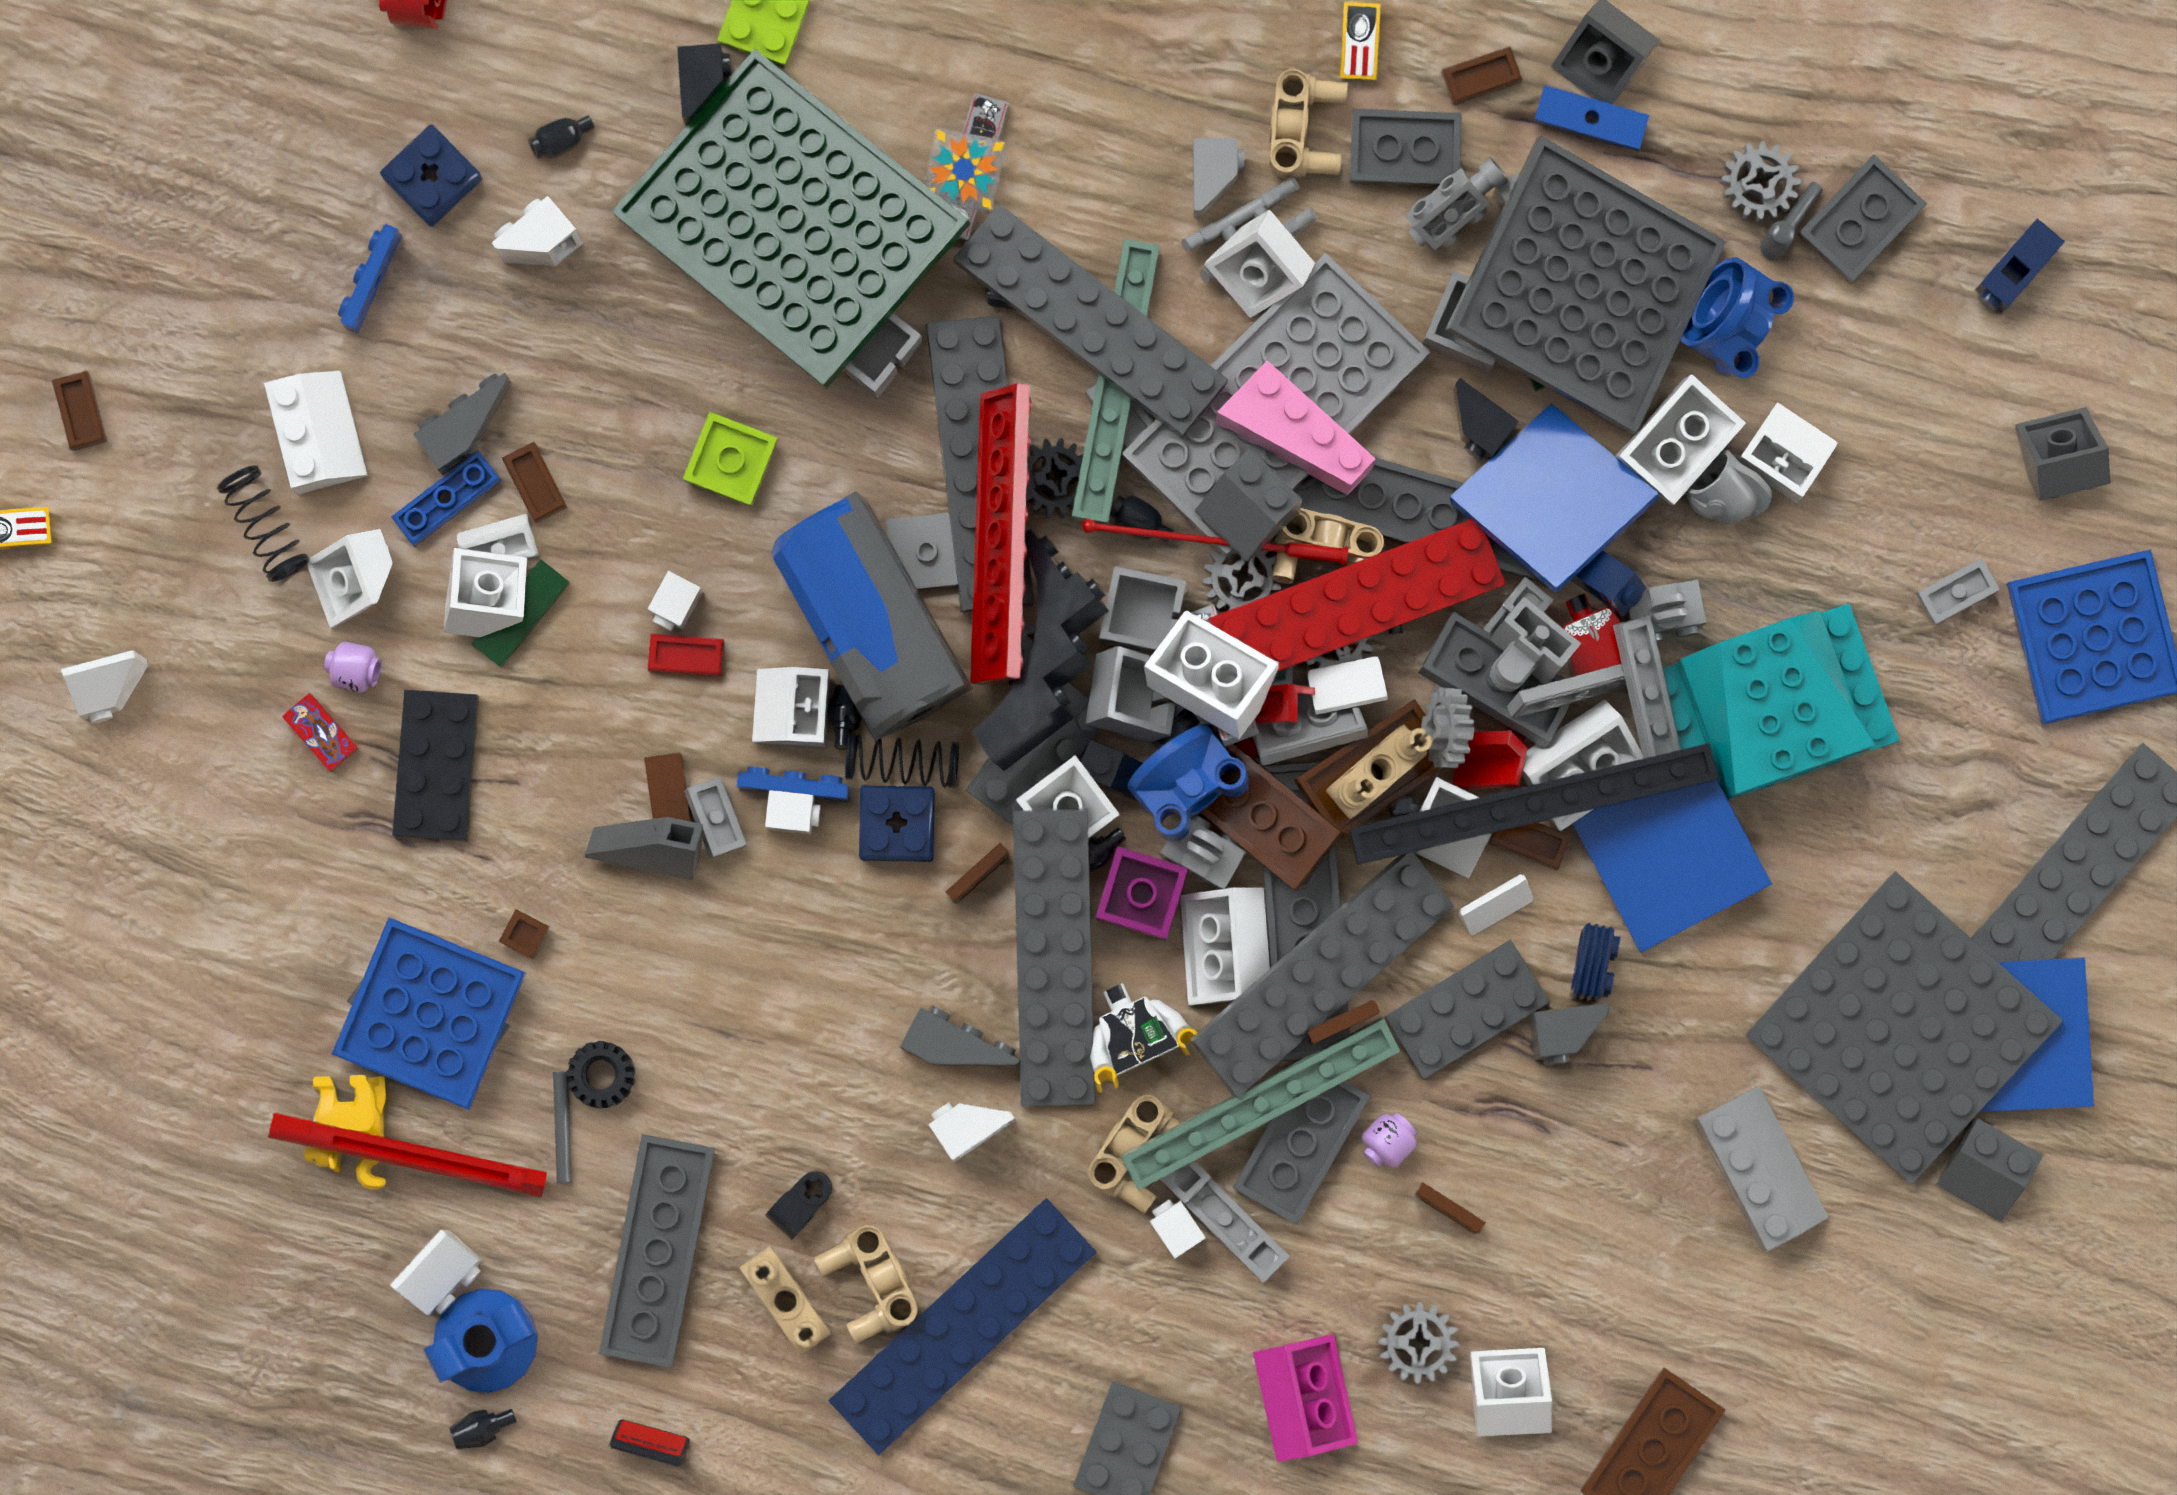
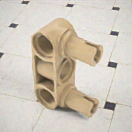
M1288 69L1278 77L1275 102L1272 106L1269 141H1271L1269 167L1274 176L1283 180H1287L1291 176L1301 178V176H1306L1307 173L1339 176L1341 154L1311 152L1309 148L1304 147V144H1306L1309 114L1307 105H1313V102L1346 105L1348 83L1315 80V76L1304 74L1297 69ZM1288 82H1296L1301 86L1302 92L1297 96H1289L1284 93L1282 87ZM1281 153H1290L1294 156L1296 163L1291 167H1281L1277 163L1276 157Z
M1300 508L1299 514L1290 521L1300 527L1301 534L1294 535L1285 526L1275 535L1274 539L1275 544L1279 545L1293 542L1336 548L1348 547L1346 566L1379 554L1384 546L1383 536L1375 527L1350 521L1337 515L1323 514ZM1364 540L1368 542L1372 552L1365 553L1361 551L1356 541ZM1277 552L1272 579L1283 584L1293 583L1298 558L1288 557L1283 552Z
M1403 724L1326 789V792L1348 819L1360 813L1428 753L1426 750L1430 748L1432 739L1430 735L1423 736L1426 733L1424 729L1417 728L1411 731ZM1372 763L1377 764L1381 768L1383 774L1381 780L1376 779L1372 775Z
M1143 1095L1133 1102L1124 1117L1119 1119L1101 1145V1150L1089 1167V1179L1096 1188L1114 1198L1118 1195L1144 1214L1157 1196L1145 1187L1140 1190L1136 1189L1120 1155L1152 1139V1134L1158 1136L1182 1123L1172 1116L1174 1112L1169 1110L1170 1107L1152 1095ZM1143 1102H1151L1158 1109L1157 1118L1150 1123L1141 1121L1136 1114L1137 1107ZM1101 1163L1112 1164L1116 1170L1114 1180L1108 1184L1098 1182L1094 1176L1095 1168Z
M874 1226L860 1227L847 1234V1237L842 1239L843 1243L814 1257L823 1277L851 1263H854L855 1266L860 1264L862 1274L875 1300L879 1303L875 1305L876 1310L846 1324L855 1344L884 1330L887 1332L893 1330L894 1332L909 1325L916 1319L919 1308L909 1287L910 1283L895 1252L891 1250L885 1235L880 1229ZM868 1231L875 1233L879 1239V1246L872 1253L863 1252L858 1244L860 1236ZM900 1298L906 1299L912 1307L910 1316L905 1320H897L891 1313V1305Z
M771 1246L740 1266L744 1276L800 1355L832 1334ZM788 1290L795 1295L796 1305L793 1309L784 1311L777 1307L775 1296L778 1292Z

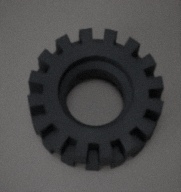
M605 1041L590 1042L576 1050L574 1057L569 1060L568 1064L570 1065L566 1073L569 1081L568 1086L574 1093L573 1095L584 1104L595 1108H610L623 1102L622 1100L631 1093V1087L635 1083V1067L630 1056L621 1047ZM599 1060L608 1061L615 1070L613 1083L605 1089H596L587 1080L588 1068L592 1063Z

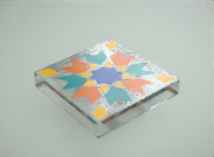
M935 127L924 184L951 206L991 214L995 206L1007 141Z

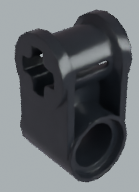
M820 1171L808 1172L779 1198L765 1216L793 1240L831 1195L832 1183L830 1178ZM808 1179L812 1182L818 1179L822 1181L823 1184L820 1189L823 1195L821 1197L817 1194L812 1197L807 1195L806 1192L809 1186L806 1182Z

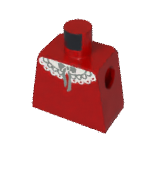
M1585 593L1566 601V606L1573 621L1563 625L1562 628L1581 643L1567 660L1570 676L1574 677L1622 664L1613 625L1621 622L1613 610L1607 606L1593 612Z

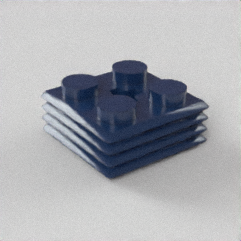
M433 124L428 125L380 171V175L390 187L430 227H433L482 181L479 171ZM428 169L432 171L438 169L436 171L437 181L433 182L428 179L424 182L423 180L426 178L424 172Z
M861 786L860 859L862 861H933L934 788L930 786ZM894 814H900L901 819L907 821V826L901 827L900 833H893L892 827L887 826V821L893 820Z
M1589 922L1582 928L1570 991L1572 1000L1577 997L1579 1001L1585 999L1587 1002L1592 1000L1595 1004L1602 997H1608L1611 994L1614 973L1607 972L1609 960L1614 961L1617 958L1620 944V936L1614 935L1612 926L1607 929L1605 925L1599 927L1598 924L1592 926Z

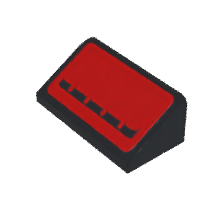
M621 1419L617 1423L609 1446L616 1450L679 1467L685 1462L690 1439L686 1436Z

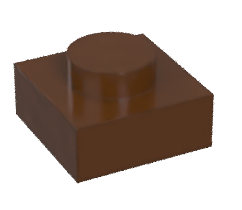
M515 909L499 942L533 959L550 926Z

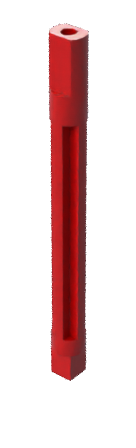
M273 1113L268 1138L352 1155L542 1197L547 1172L486 1160L278 1113Z

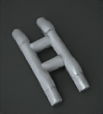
M1291 176L1250 203L1182 239L1184 250L1190 252L1216 240L1221 235L1227 241L1237 232L1235 227L1252 217L1255 219L1266 212V209L1268 210L1299 189L1297 181ZM1309 207L1282 225L1292 236H1295L1304 230L1305 227L1316 221L1318 217L1314 210ZM1207 267L1200 270V276L1205 283L1216 279Z

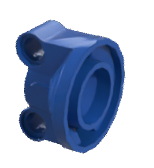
M1738 257L1725 259L1714 267L1680 340L1710 360L1720 374L1738 378H1749L1756 373L1760 364L1756 348L1769 333L1774 315L1784 314L1792 307L1794 302L1793 290L1787 283L1773 281ZM1771 290H1772V292H1773V299H1772V302L1769 303V297H1768V296H1769V293H1770ZM1738 354L1739 362L1738 365L1735 367L1734 359L1735 356Z
M1202 724L1181 733L1150 756L1135 771L1128 781L1127 788L1138 803L1154 818V823L1160 835L1167 841L1178 842L1189 834L1191 828L1189 819L1206 809L1221 794L1228 797L1242 795L1248 789L1249 775L1244 764L1239 759L1229 755L1226 747L1209 725ZM1229 770H1237L1241 773L1239 781L1233 785H1227L1222 782L1224 773ZM1176 814L1182 817L1178 828L1168 830L1163 827V822L1167 816Z
M478 1289L461 1294L445 1310L435 1326L434 1343L424 1348L423 1351L440 1383L451 1380L468 1391L491 1393L512 1386L527 1373L536 1356L538 1334L532 1315L521 1303L520 1299L518 1300L503 1291ZM477 1324L491 1328L496 1337L494 1350L483 1358L473 1357L467 1351L465 1345V1336L468 1330Z

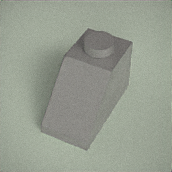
M1237 138L1193 139L1194 218H1201L1237 182L1238 171H1244V149H1237Z

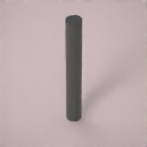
M553 1072L557 1183H572L567 1072Z

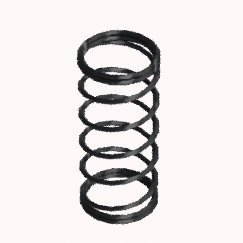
M251 465L223 479L218 484L217 489L221 494L228 493L224 502L226 505H242L235 514L234 520L236 522H252L246 528L243 537L248 540L263 538L255 546L253 554L257 557L271 556L264 564L262 571L267 573L268 581L276 582L302 569L308 564L310 558L305 553L299 554L281 562L270 571L266 570L268 564L275 557L297 545L300 540H295L283 548L263 554L256 552L263 542L272 535L289 527L290 523H285L266 534L254 537L247 536L248 531L257 522L281 508V506H275L262 515L250 519L239 520L237 518L246 506L271 492V489H266L250 499L235 503L228 502V498L232 493L262 474L257 465ZM247 475V476L244 477L243 479H241V480H239V481H237V482H235V483L229 485L230 483H232L233 481L237 480L238 478Z
M850 733L848 736L845 778L847 780H852L854 777L858 744L861 776L865 782L872 773L879 745L880 773L884 783H887L890 779L897 749H899L900 775L902 783L906 785L910 780L918 750L920 778L923 786H927L932 775L938 750L941 784L944 788L948 786L954 789L956 787L959 760L958 742L955 743L953 741L951 744L949 773L946 783L943 776L941 742L939 740L936 742L925 782L921 740L918 739L914 746L909 772L905 781L902 741L900 737L896 739L889 771L885 779L882 739L875 741L870 767L865 777L862 736L855 733Z

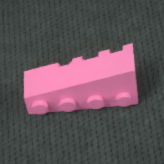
M1268 360L1221 407L1216 415L1215 424L1226 430L1228 428L1243 436V439L1254 445H1260L1276 454L1275 456L1287 463L1291 462L1304 469L1307 474L1346 495L1370 473L1376 460L1375 457Z

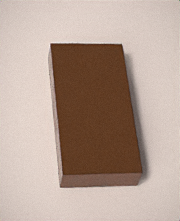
M1511 46L1444 68L1441 71L1453 106L1522 83V77Z
M86 370L52 380L70 450L76 451L108 442L90 373Z
M535 442L502 457L535 524L568 508Z
M681 752L645 757L644 761L653 819L670 817L691 822L689 804L684 793L686 782Z
M1537 822L1495 832L1492 834L1489 844L1558 870L1571 835Z
M999 843L945 891L946 895L954 904H958L1009 858V851Z
M1376 1001L1366 1002L1309 1029L1308 1039L1311 1045L1317 1044L1378 1015L1380 1010Z
M1424 1182L1419 1185L1414 1193L1416 1198L1473 1234L1480 1233L1486 1223Z

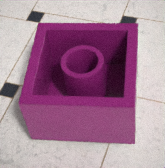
M1117 846L1096 914V920L1166 942L1188 868Z

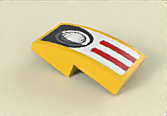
M1344 1L1340 78L1377 79L1380 3Z
M48 507L0 510V550L24 546H49L51 544Z

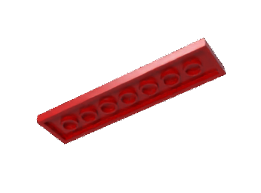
M1016 383L980 394L970 684L986 685L1020 678V670L1023 666L1021 634L1024 630L1022 600L1026 589L1023 570L1027 554V547L1024 542L1025 524L1028 519V509L1026 507V488L1029 483L1027 452L1031 442L1028 433V422L1032 408V401L1029 397L1030 385Z
M1470 519L1208 618L1207 621L1214 627L1279 664L1277 672L1503 587L1506 583L1486 533Z

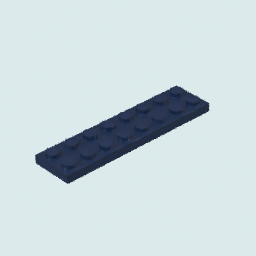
M1045 1198L828 1401L879 1456L1097 1252L1057 1208Z

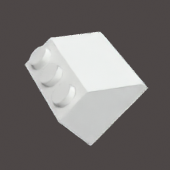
M341 371L301 373L264 383L290 487L297 495L368 476Z
M1691 374L1680 382L1615 457L1656 490L1660 498L1674 505L1746 422Z
M1186 610L1145 664L1144 669L1148 687L1235 738L1240 739L1260 712L1279 664Z
M1604 699L1557 730L1546 748L1536 744L1528 749L1521 775L1527 786L1640 760L1643 759V755L1622 716ZM1592 810L1551 820L1557 829L1561 831Z
M1227 888L1180 895L1188 1005L1231 1003L1270 969L1264 888Z

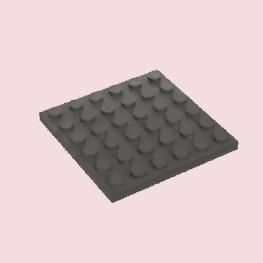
M1540 136L1536 138L1445 330L1624 431L1634 434L1637 433L1726 241Z
M1894 871L1749 1029L1745 1036L1910 1184H1913L2063 1020L1899 873Z

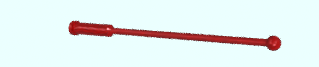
M1086 519L1082 523V530L1088 534L1094 531L1230 546L1223 538L1097 524L1092 519ZM1289 542L1286 545L1267 543L1260 549L1283 552L1288 557L1338 562L1341 565L1347 564L1348 547L1344 546L1343 548Z

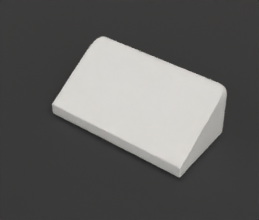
M527 514L457 534L459 549L524 557L527 559L539 556Z
M1376 656L1307 671L1309 687L1315 688V695H1312L1311 698L1316 715L1388 700L1381 664Z
M1520 874L1458 911V916L1471 936L1533 901V895L1526 877Z

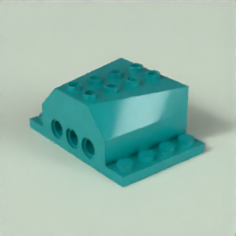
M1849 603L1822 613L1819 610L1773 623L1719 642L1680 659L1676 664L1663 668L1681 750L1710 743L1718 775L1717 780L1729 801L1900 741Z

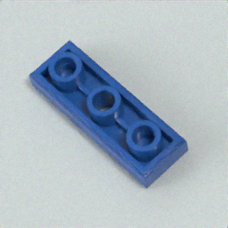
M1544 85L1534 122L1639 152L1649 115ZM1585 116H1595L1597 119V123H1587L1585 120Z
M385 224L381 232L376 230L373 233L368 245V250L372 252L367 263H361L358 266L353 278V283L357 284L351 297L346 296L339 308L338 316L342 317L340 320L342 325L347 330L356 334L360 331L402 238L400 231L393 226Z
M476 451L392 515L391 518L415 547L502 480L481 453ZM443 493H451L452 498L448 503H440V497Z
M748 767L747 773H738L737 787L739 790L769 793V790L813 795L816 799L849 801L850 789L847 784H842V777L821 775L820 781L807 780L806 773L797 771H784V777L769 775L770 769L761 767Z

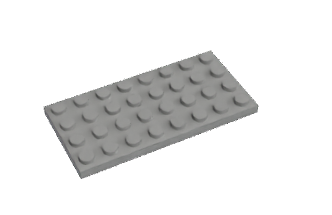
M1325 253L1315 263L1303 287L1274 303L1211 365L1228 379V384L1186 435L1181 438L1156 419L1122 452L1121 457L1203 536L1221 538L1195 512V509L1223 473L1249 449L1293 491L1309 476L1304 469L1291 462L1287 463L1281 460L1271 451L1258 444L1254 445L1243 439V436L1228 428L1226 430L1215 424L1217 412L1267 360L1350 435L1429 357L1430 351ZM1212 544L1225 557L1234 550L1231 546Z

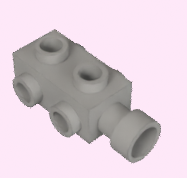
M1491 157L1479 166L1480 171L1473 177H1470L1460 168L1454 174L1444 178L1439 187L1426 198L1418 200L1413 205L1412 209L1406 214L1412 226L1408 232L1421 247L1428 243L1435 251L1441 245L1443 247L1450 246L1458 238V230L1468 222L1472 224L1479 222L1487 212L1486 207L1490 204L1485 194L1494 187L1498 189L1509 180L1504 171Z

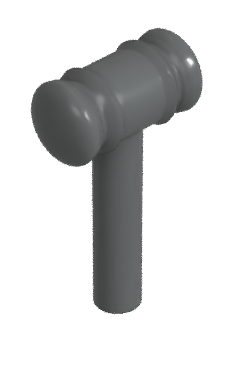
M1811 182L1785 219L1774 223L1769 229L1768 234L1765 235L1760 245L1761 252L1766 258L1772 260L1779 259L1786 252L1788 246H1790L1795 238V228L1823 191L1818 183Z

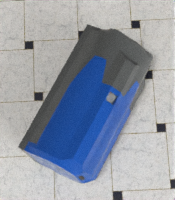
M855 491L835 504L794 525L775 540L771 551L774 562L874 741L927 718L949 702L973 689L864 496Z

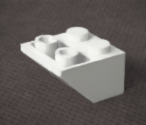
M548 196L542 201L538 198L527 205L522 212L524 216L515 224L508 222L495 233L494 237L496 239L492 242L493 247L504 263L557 266L583 244L576 228Z
M1777 402L1738 461L1759 474L1768 485L1795 503H1798L1825 465L1838 442Z
M800 667L757 669L752 742L826 747L827 710L831 678L829 669Z
M1436 777L1420 811L1479 797ZM1491 834L1415 851L1414 853L1469 879Z

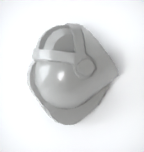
M1729 450L1721 451L1685 492L1688 504L1692 510L1705 519L1712 521L1715 519L1723 524L1739 523L1752 516H1758L1769 508L1772 500V490L1763 478L1755 471L1741 464Z

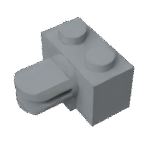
M1698 580L1646 589L1640 601L1627 611V621L1651 616L1657 642L1662 641V635L1676 632L1677 638L1699 634L1698 628L1703 627L1707 622Z
M1523 597L1489 638V640L1503 650V653L1491 667V680L1497 688L1507 692L1517 690L1531 674L1544 685L1548 684L1581 643L1528 599Z
M1195 815L1189 819L1191 826L1189 834L1178 842L1167 841L1160 852V856L1173 864L1188 868V873L1218 890L1226 889L1246 851L1241 849V845L1225 832L1220 837L1208 830L1211 824ZM1182 817L1179 819L1174 829L1179 827L1182 821Z

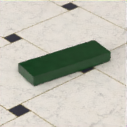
M540 559L526 576L523 621L483 637H477L472 645L502 668L569 586L570 582Z

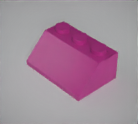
M1334 1334L1253 1352L1277 1462L1308 1457L1358 1444Z

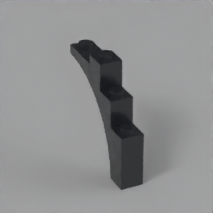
M1031 528L1025 532L1024 542L1037 582L1038 616L1035 637L1026 664L1020 673V678L1016 680L1012 690L997 709L972 731L989 759L1003 771L1074 718L1067 707L1071 700L1061 687L1092 665L1084 653L1089 648L1079 634L1109 612L1101 600L1106 594L1095 579L1092 578L1087 581L1078 571L1074 574L1064 561L1059 564L1055 558L1059 551L1047 535L1040 538Z

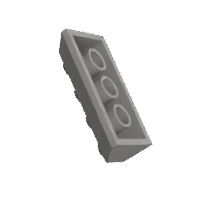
M1760 1086L1693 1119L1762 1252L1769 1251L1829 1218Z

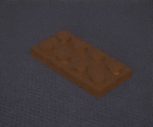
M1415 699L1368 729L1367 738L1349 742L1294 780L1310 806L1344 833L1340 838L1349 833V828L1360 826L1392 804L1395 799L1404 796L1443 769L1441 767H1434V761L1428 760L1430 750H1426L1428 753L1417 764L1351 819L1347 818L1326 792L1330 785L1403 724L1411 731L1422 727V719L1426 715ZM1372 763V775L1376 779L1381 780L1383 776L1381 768L1377 764Z
M1233 743L1225 746L1231 757L1239 759L1244 764L1249 775L1248 789L1238 797H1228L1221 794L1201 813L1285 883L1298 891L1344 833L1236 744ZM1229 770L1224 773L1222 782L1227 785H1233L1239 781L1241 773L1237 770Z
M1662 1367L1580 1491L1585 1495H1669L1726 1409L1665 1367Z

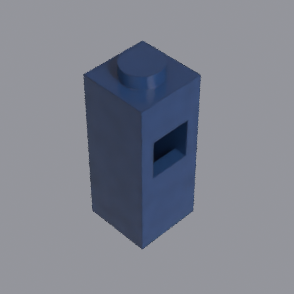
M2037 218L1975 289L1980 294L1979 300L1990 310L1996 311L1998 309L2003 314L2065 241Z
M1605 551L1598 554L1570 580L1623 616L1640 601L1643 592L1646 590V586L1635 571Z

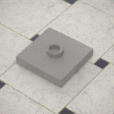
M949 513L886 519L888 538L918 591L955 587L958 585Z

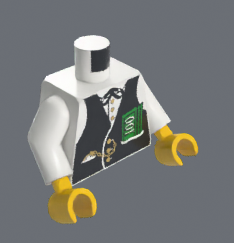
M1123 983L1103 992L1112 1012L1100 1017V1024L1093 1029V1046L1090 1054L1095 1073L1094 1080L1099 1093H1102L1101 1084L1104 1081L1114 1082L1115 1089L1119 1087L1117 1076L1179 1047L1186 1056L1190 1055L1186 1046L1197 1032L1189 1027L1179 1012L1160 1000L1149 1001L1146 996L1132 1002Z

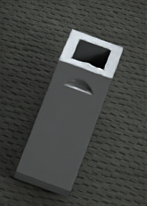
M505 373L500 376L497 374L490 375L478 385L480 387L478 391L469 397L467 394L457 397L448 405L450 410L439 417L436 414L431 415L418 425L420 430L415 432L414 436L442 475L466 460L476 450L512 384Z
M663 817L594 827L585 852V858L693 880L701 855L703 824Z
M932 1005L929 1011L920 1008L900 1045L905 1051L933 1066H1017L1019 1063V1059L1013 1057L1016 1052L1015 1049L996 1040L994 1046L981 1040L983 1032L966 1023L961 1028L949 1023L948 1020L951 1015Z

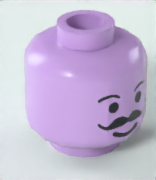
M345 641L341 642L335 651L327 653L324 671L329 673L330 682L334 687L362 693L367 691L370 686L374 687L377 684L382 663L381 659L377 658L376 652L372 647Z
M1395 1113L1393 1116L1381 1114L1362 1135V1141L1367 1148L1363 1154L1378 1168L1382 1164L1391 1168H1397L1416 1148L1417 1142L1414 1136L1417 1134V1131L1398 1113Z

